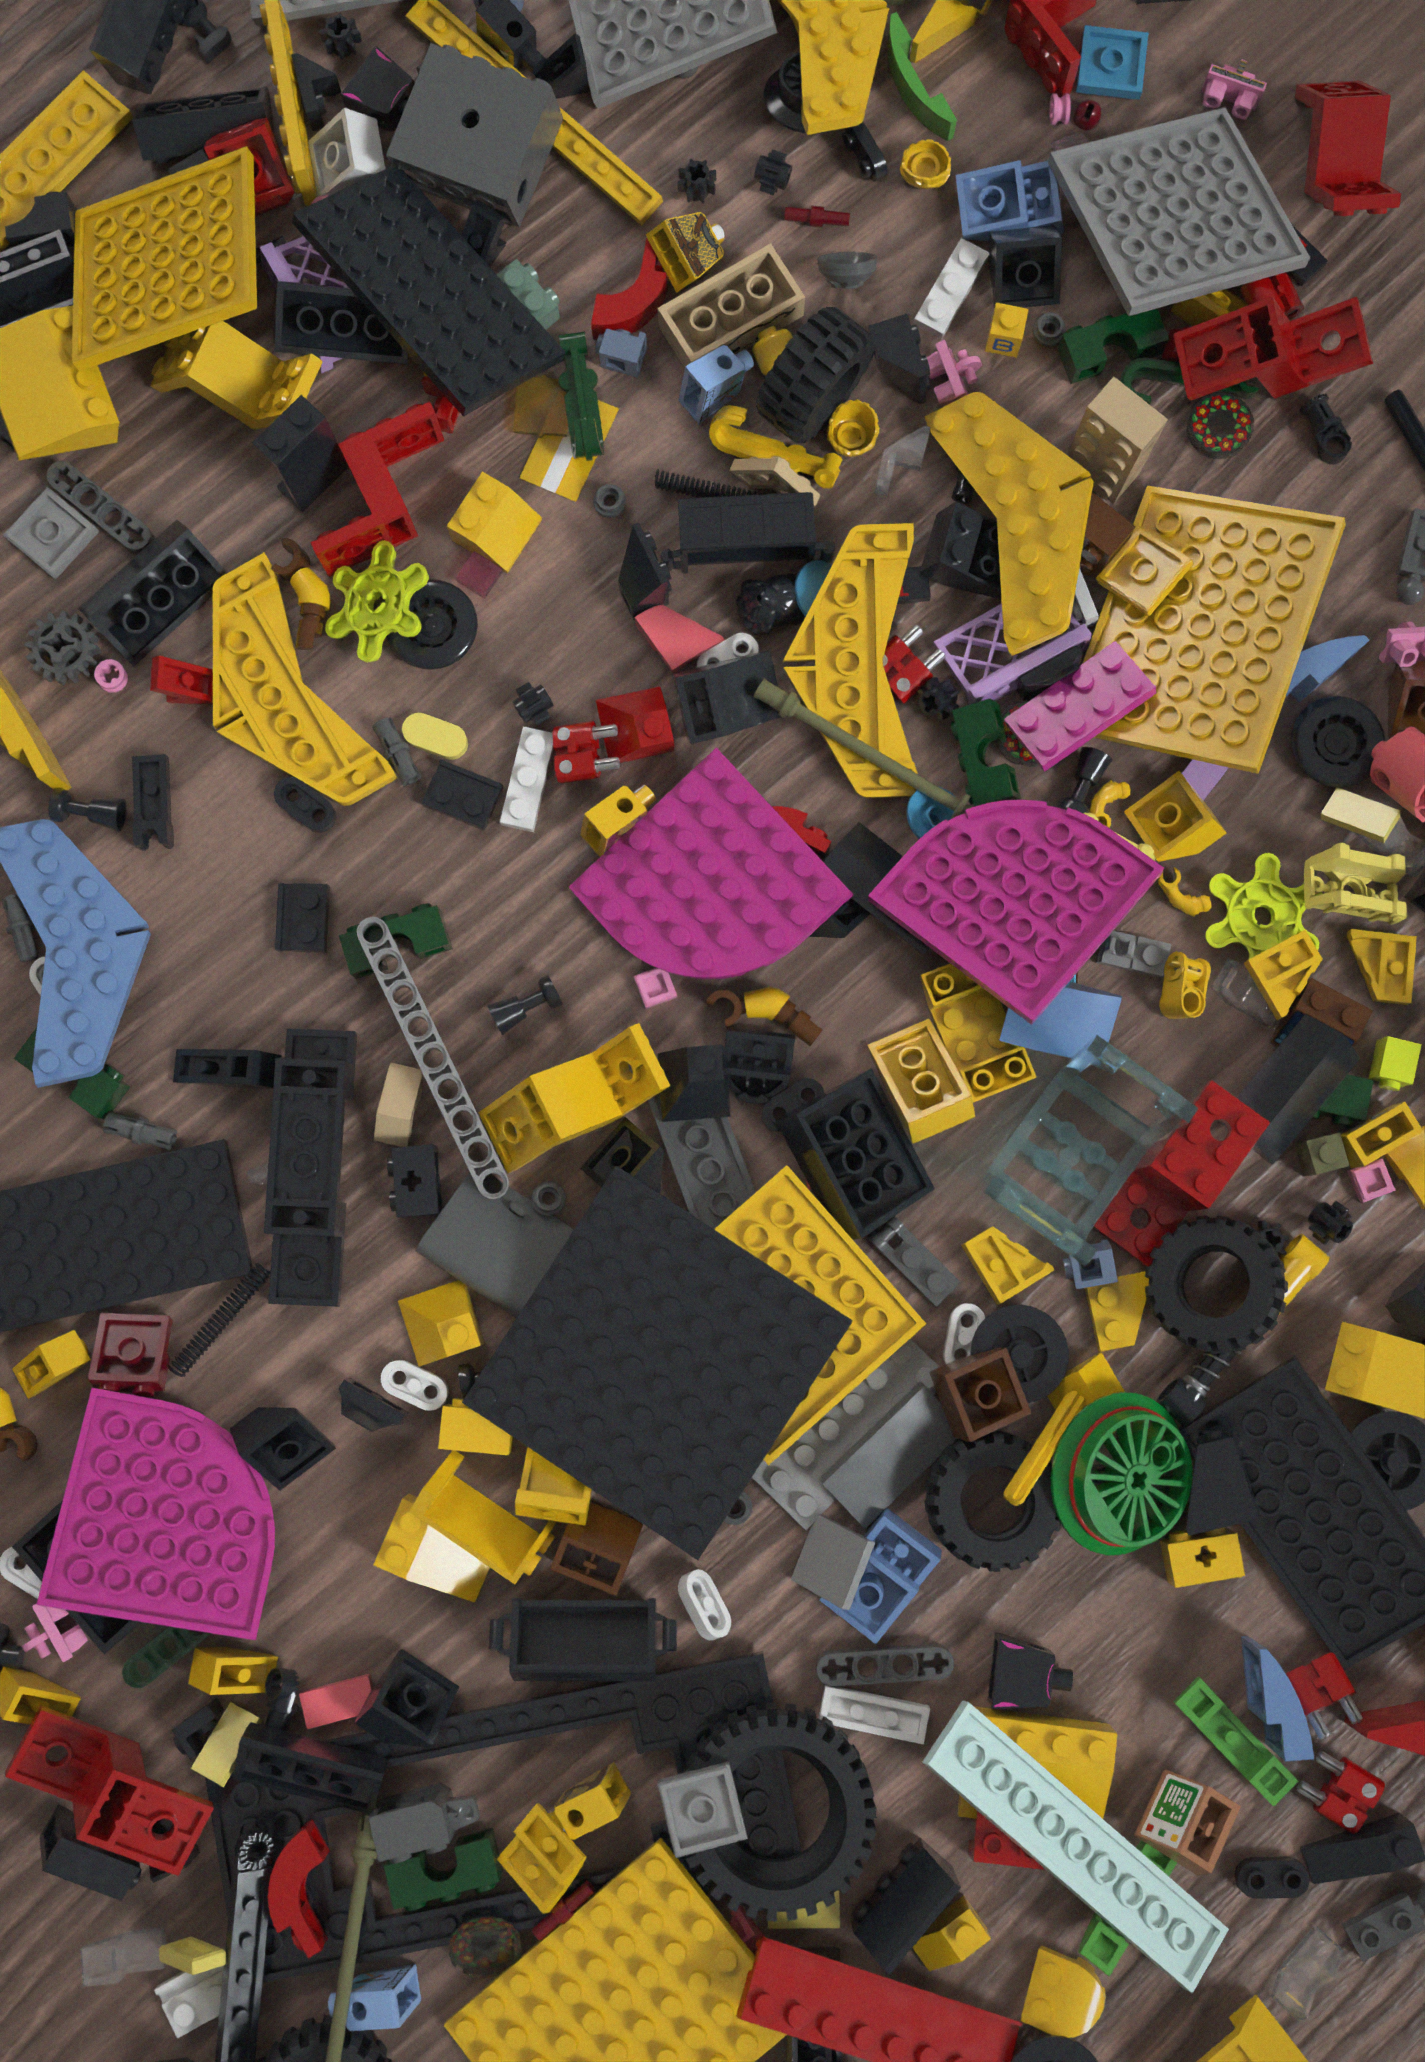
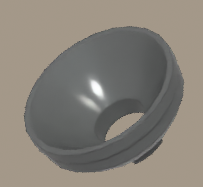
M835 252L821 255L817 259L818 271L831 283V287L854 289L864 285V282L875 272L877 256L867 252Z

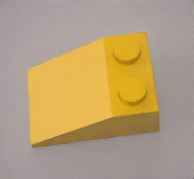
M926 1019L867 1045L898 1117L912 1144L975 1117L972 1095L930 1019Z
M1342 1322L1325 1390L1425 1419V1345Z
M407 1494L400 1502L373 1565L405 1580L476 1602L490 1567L410 1513L409 1510L417 1497Z

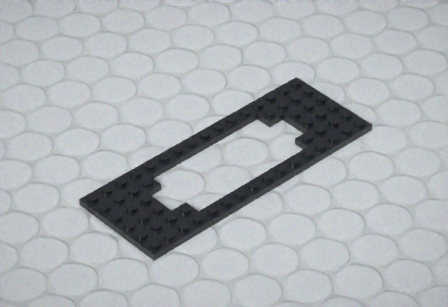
M761 1651L657 1672L656 1681H613L446 1715L430 1748L384 1743L368 1732L322 1741L388 1758L386 1767L388 1768L631 1718L637 1754L672 1747L677 1774H682L687 1769V1762L691 1753H696L698 1750L699 1740L703 1735L708 1738L711 1735V1727L718 1721L722 1725L728 1722V1715L737 1711L739 1716L746 1714L747 1706L756 1704L757 1710L766 1709V1703L773 1702L764 1654ZM768 1750L754 1754L739 1764L732 1772L747 1833V1839L738 1841V1843L747 1851L764 1858L783 1859L797 1855L802 1852L783 1752L782 1750ZM235 1769L224 1787L205 1777L209 1801L213 1802L214 1806L211 1817L227 1916L229 1915L235 1845L244 1832L258 1828L265 1831L274 1842L273 1848L275 1849L272 1857V1867H274L284 1847L307 1822L313 1819L329 1848L325 1818L356 1811L233 1779ZM667 1821L651 1823L654 1843L662 1838L674 1853ZM256 1840V1842H252V1845H248L249 1849H246L248 1851L246 1854L247 1858L254 1857L260 1852L262 1841ZM330 1852L323 1862L309 1871L306 1880L308 1902L328 1940L320 1952L308 1958L304 1950H299L294 1944L291 1936V1926L277 1933L269 1910L262 1983L340 1967L353 1884L336 1888ZM686 1855L677 1857L704 1892L710 1891V1884L708 1882L702 1886L696 1878L697 1869L696 1867L690 1868ZM627 1866L576 1876L562 1897L565 1896L567 1898L586 1880L598 1892ZM368 1881L355 1964L453 1944L455 1933L458 1930H462V1925H468L469 1923L467 1922L484 1918L498 1919L503 1921L505 1925L511 1924V1929L515 1928L518 1931L535 1927L549 1913L543 1914L522 1888H516L377 1917L372 1882ZM483 1930L481 1933H473L472 1940L499 1935V1933Z

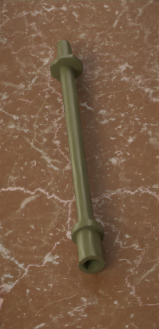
M765 678L756 690L754 698H758L778 710L779 716L783 718L786 716L798 718L952 810L951 819L964 814L966 809L972 808V806L967 804L970 795L965 794L961 800L802 706L799 699H797L798 695L791 692L789 694Z
M359 1815L355 1849L350 1851V1857H353V1862L356 1866L326 2062H341L369 1869L374 1860H378L369 1823L370 1815Z

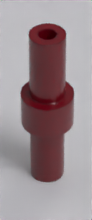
M811 206V209L785 207L784 221L810 223L811 227H823V224L849 226L850 213L824 210L823 206Z
M586 1880L567 1898L565 1896L561 1897L552 1908V1911L532 1928L535 1937L542 1941L559 1924L564 1925L574 1915L576 1909L596 1892L594 1886Z

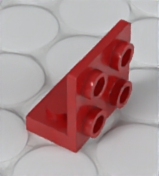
M976 1810L974 1840L969 1839L968 1855L974 1862L1046 1870Z

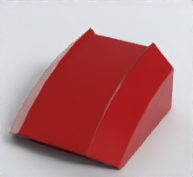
M267 118L255 119L252 122L219 133L206 141L204 149L209 160L246 146L253 154L255 216L289 203L295 191Z

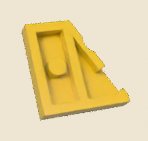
M1357 929L1348 930V941L1372 1000L1401 1005L1411 1004L1417 936Z
M1303 930L1244 962V965L1276 1020H1279L1287 1015L1289 1007L1297 995L1301 994L1308 983V978L1316 971L1323 958L1307 931Z
M993 1226L961 1244L996 1305L1003 1303L1055 1271L1052 1265L1047 1262L1043 1263L1028 1253V1249L1019 1243H1013L1007 1238V1235Z
M1145 1271L1117 1276L1118 1282L1085 1288L1098 1351L1135 1345L1146 1302L1145 1287L1149 1286V1278L1145 1277Z

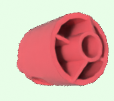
M1411 726L1397 733L1389 740L1376 744L1371 752L1374 760L1371 765L1370 776L1373 784L1421 822H1425V735Z

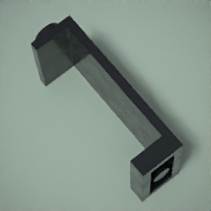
M302 395L252 442L274 464L282 479L277 485L278 490L302 513L348 468L326 417Z

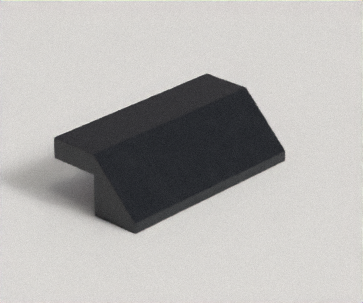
M60 229L0 252V328L41 310L73 306L74 257Z
M858 822L824 860V863L852 892L853 896L850 899L924 956L930 947L868 901V895L903 856Z

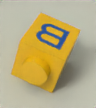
M996 303L990 322L985 352L1017 358L1023 340L1029 309Z

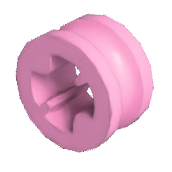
M1057 93L1051 95L1049 107L1051 125H1056L1058 121H1061L1063 125H1068L1071 110L1069 93H1064L1063 97H1058Z
M113 659L100 662L94 672L96 682L104 691L109 693L121 691L128 681L126 670L118 661ZM114 669L119 677L112 678L111 683H108L104 674H110L111 670Z

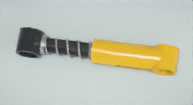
M1304 1234L1296 1236L1285 1247L1286 1255L1279 1256L1286 1270L1284 1272L1285 1280L1288 1282V1293H1285L1284 1296L1286 1306L1307 1282L1314 1279L1324 1269L1330 1259L1327 1254ZM1228 1351L1226 1354L1204 1353L1203 1361L1199 1365L1193 1366V1372L1185 1375L1184 1378L1177 1377L1170 1382L1161 1392L1156 1402L1163 1406L1183 1427L1189 1425L1204 1409L1207 1403L1204 1397L1207 1394L1206 1392L1210 1390L1209 1385L1215 1378H1220V1372L1226 1365L1231 1366L1229 1362L1236 1354H1241V1352Z

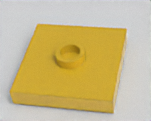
M1139 526L1096 577L1098 584L1147 616H1150L1192 567L1193 562L1191 558Z

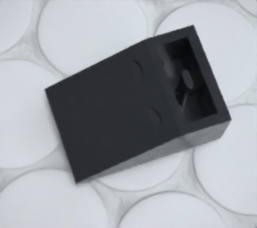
M957 501L938 512L920 573L947 587L1001 599L997 522Z
M770 650L672 673L686 737L690 744L723 737L781 717L778 715V710L758 698H754V694L764 678L778 687Z

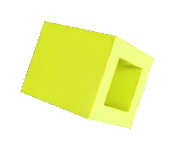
M1390 1036L1378 1039L1368 1079L1378 1081V1087L1392 1091H1400V1087L1413 1085L1422 1044Z

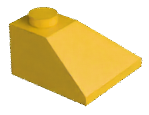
M1177 771L1124 811L1145 844L1152 847L1154 850L1153 855H1155V859L1158 862L1199 854L1227 834L1210 808L1180 771Z
M457 1280L398 1300L419 1367L485 1344L467 1286L461 1281Z

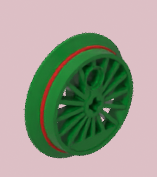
M1118 1392L1094 1400L1083 1408L1067 1426L1054 1455L1051 1471V1493L1060 1523L1075 1542L1098 1554H1127L1155 1542L1169 1532L1176 1524L1188 1502L1193 1477L1190 1452L1174 1419L1163 1406L1153 1399L1137 1393ZM1130 1422H1133L1132 1431H1131ZM1116 1429H1117L1119 1444H1118L1117 1440L1115 1439L1114 1435L1112 1434ZM1103 1443L1113 1457L1112 1459L1099 1452ZM1094 1459L1106 1466L1105 1471L1091 1470ZM1173 1469L1172 1477L1161 1476L1163 1473ZM1091 1479L1106 1480V1482L1095 1486ZM1151 1484L1170 1486L1168 1496L1151 1486ZM1152 1497L1163 1503L1161 1510L1158 1509ZM1147 1514H1148V1516H1149L1150 1519H1151V1521H1150L1149 1523H1148V1519H1147Z

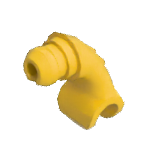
M1112 780L1105 783L1093 796L1094 798L1091 801L1092 804L1089 810L1090 813L1094 814L1100 823L1110 828L1111 818L1108 814L1104 813L1105 805L1113 803V800L1118 798L1126 799L1130 795V785L1126 782L1117 783Z
M1173 867L1175 878L1172 882H1165L1163 873L1158 878V884L1168 897L1169 902L1185 914L1195 917L1199 912H1208L1211 909L1210 897L1206 895H1201L1200 897L1183 895L1179 891L1178 884L1181 880V874L1176 867Z

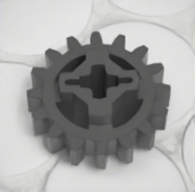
M62 610L59 618H56L51 612L48 613V622L46 623L37 619L36 623L39 629L37 631L28 630L27 632L33 637V641L24 643V646L32 652L26 656V659L31 664H34L32 669L38 675L43 674V678L50 683L56 678V681L61 685L66 684L67 678H70L75 684L79 683L78 674L80 673L87 677L90 676L87 667L89 665H98L93 655L100 654L102 651L94 644L100 640L99 636L92 632L94 627L88 621L83 622V619L75 613L70 618V615ZM73 630L81 634L83 641L75 638L76 635L73 633ZM43 655L51 658L50 661L53 663V667L46 663Z

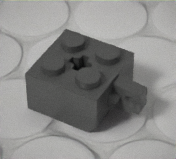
M440 1782L381 1798L369 1816L378 1862L390 1859V1863L395 1864L411 1858V1853L425 1850L426 1854H433L446 1849L447 1844L451 1842L457 1829L479 1820L480 1812L476 1796L453 1797L452 1789Z

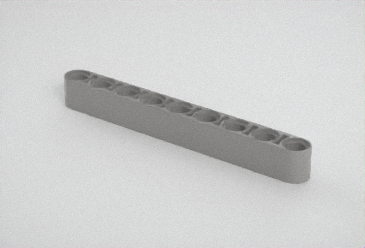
M378 917L365 918L357 927L359 942L477 1188L486 1198H500L508 1189V1177L396 943L383 920ZM372 926H378L383 930L381 940L375 943H370L364 938L365 931ZM386 957H393L398 961V968L391 974H384L379 970L381 960ZM400 988H408L413 992V999L407 1005H399L394 1001V994ZM414 1019H423L428 1023L427 1032L419 1037L411 1035L409 1033L410 1023ZM433 1049L440 1051L443 1054L441 1065L436 1068L427 1067L423 1061L426 1052ZM447 1080L453 1081L458 1085L457 1095L449 1100L442 1098L438 1092L440 1084ZM462 1111L468 1112L473 1116V1125L465 1131L456 1129L453 1124L455 1115ZM474 1143H483L488 1148V1156L482 1162H474L469 1158L468 1150ZM492 1173L500 1175L504 1182L501 1191L495 1194L488 1193L483 1187L484 1178Z

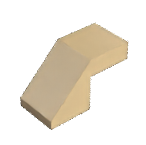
M395 1063L390 1064L376 1114L374 1141L408 1147L411 1141L414 1112L422 1095L424 1075L421 1069Z

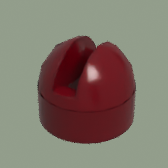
M1087 99L1082 101L1077 107L1074 121L1080 129L1089 131L1098 126L1102 115L1099 103ZM1086 110L1092 111L1089 119L1084 117Z

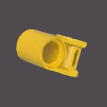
M1178 951L1173 952L1167 958L1164 966L1162 994L1159 1000L1161 1013L1166 1018H1195L1204 1012L1207 985L1211 974V966L1207 960L1201 958L1190 959L1184 953Z

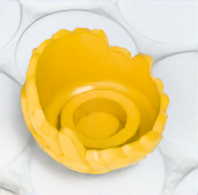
M920 140L916 144L912 143L903 153L900 164L901 176L909 185L917 189L939 188L945 184L951 172V156H949L948 151H946L943 145L933 140Z
M858 399L841 403L829 419L827 439L836 452L845 455V457L862 455L875 446L877 436L879 435L878 416L869 403Z

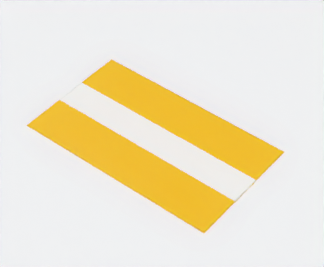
M560 389L519 478L576 502L597 456H593L592 461H586V458H573L564 400L567 392ZM598 400L603 441H605L619 408Z

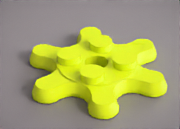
M385 540L378 542L374 546L371 563L365 571L356 573L352 568L342 566L337 569L333 576V584L344 593L345 603L341 611L332 615L326 622V633L331 638L340 639L355 631L359 637L357 655L364 662H374L380 658L383 641L389 633L398 632L404 637H415L420 633L422 626L418 616L409 611V603L413 594L428 583V572L419 563L411 564L403 571H396V551L393 545ZM382 596L385 602H382L374 611V602Z
M1263 853L1256 859L1254 864L1255 875L1247 883H1239L1225 873H1219L1211 878L1209 882L1211 894L1222 900L1227 908L1224 920L1211 925L1206 930V942L1211 947L1219 949L1224 948L1230 943H1240L1247 948L1249 959L1306 930L1301 922L1302 914L1306 910L1304 884L1297 888L1285 886L1279 878L1280 861L1277 856L1271 853ZM1263 907L1270 912L1271 921L1268 925L1257 924L1255 919L1256 908ZM1307 931L1309 937L1311 938L1312 942L1318 950V938L1314 934Z

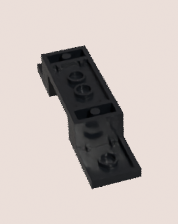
M287 1028L285 1058H275L264 1234H273L268 1304L340 1307L347 1203L339 1202L345 1100H353L357 1047V1032Z

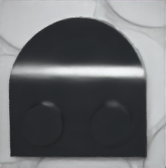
M727 1027L725 1048L729 1088L738 1099L747 1103L762 1104L771 1101V1098L786 1089L791 1076L795 1035Z

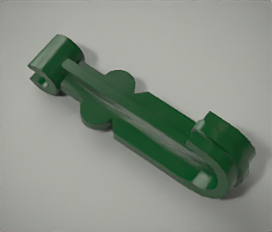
M585 332L559 335V342L566 352L564 359L566 360L567 371L560 375L559 386L564 392H567L564 400L572 454L574 459L586 458V461H592L593 456L604 455V441L597 392L593 390L598 383V376L594 370L586 368L585 356H588Z
M1138 358L1131 361L1124 368L1120 377V382L1149 405L1151 404V396L1136 392L1132 388L1131 383L1135 379L1184 385L1179 362L1153 358ZM1254 377L1219 391L1236 393L1239 398L1244 400L1251 399L1258 392L1259 388L1250 387L1246 382L1255 384L1258 378Z

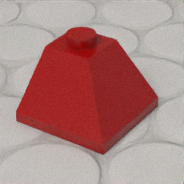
M661 686L595 700L601 726L615 724L618 728L617 736L604 738L608 758L618 757L620 763L675 751L674 739Z

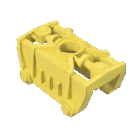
M1337 843L1332 848L1311 856L1305 861L1304 866L1305 909L1316 908L1323 910V913L1337 912L1368 918V921L1371 922L1377 920L1385 921L1390 925L1401 922L1407 918L1406 902L1398 901V887L1396 883L1406 874L1405 856L1392 854L1386 857L1350 850V846L1345 843ZM1314 870L1324 872L1330 881L1324 884L1320 877L1314 876ZM1371 881L1387 884V890L1375 894V890L1368 888L1366 884ZM1348 885L1353 888L1355 894L1344 891V886ZM1322 891L1324 892V894L1315 896L1316 894H1318V893H1320V892H1322Z

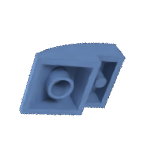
M1018 160L956 175L963 239L989 241L990 231L1055 226L1060 234L1064 233L1059 184L1048 161L1022 167L1021 161Z
M1365 635L1345 637L1327 641L1302 651L1286 696L1291 693L1300 703L1348 662L1369 639Z
M1069 981L1032 1025L1008 1007L999 1041L1054 1055L1103 1062L1123 996Z
M888 1508L877 1517L864 1534V1537L875 1542L850 1610L841 1609L822 1597L819 1599L875 1644L918 1593L919 1586L941 1560L942 1549Z
M1241 1636L1247 1706L1252 1713L1263 1721L1265 1744L1284 1761L1313 1760L1312 1740L1307 1720L1289 1678L1265 1647L1249 1636Z

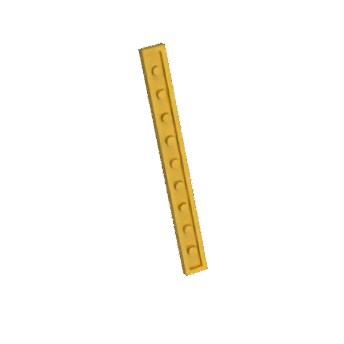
M418 0L405 15L408 22L433 44L440 47L450 45L456 48L462 55L473 58V56L482 57L494 67L503 69V67L512 68L522 77L526 78L438 0ZM560 108L563 121L552 148L642 226L662 204V196Z

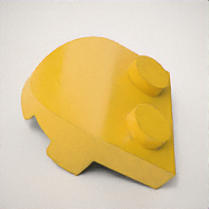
M1041 1946L1038 1949L1020 2021L1054 2036L1067 2038L1080 2036L1090 2030L1101 2017L1106 1999L1105 1988L1102 1987L1095 1973V1968L1081 1957L1073 1959L1045 1946Z

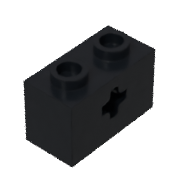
M429 1144L391 1148L392 1156L387 1157V1172L389 1177H394L395 1190L389 1193L391 1211H396L397 1218L439 1215L443 1208L438 1146ZM412 1173L422 1180L421 1184L416 1185L415 1191L413 1187L406 1184L407 1180L412 1179Z

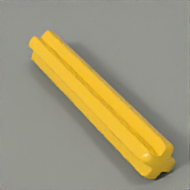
M1071 1391L1065 1395L1006 1487L1004 1498L1010 1504L1017 1506L1025 1501L1055 1453L1067 1426L1084 1407L1085 1398L1080 1396L1077 1391Z

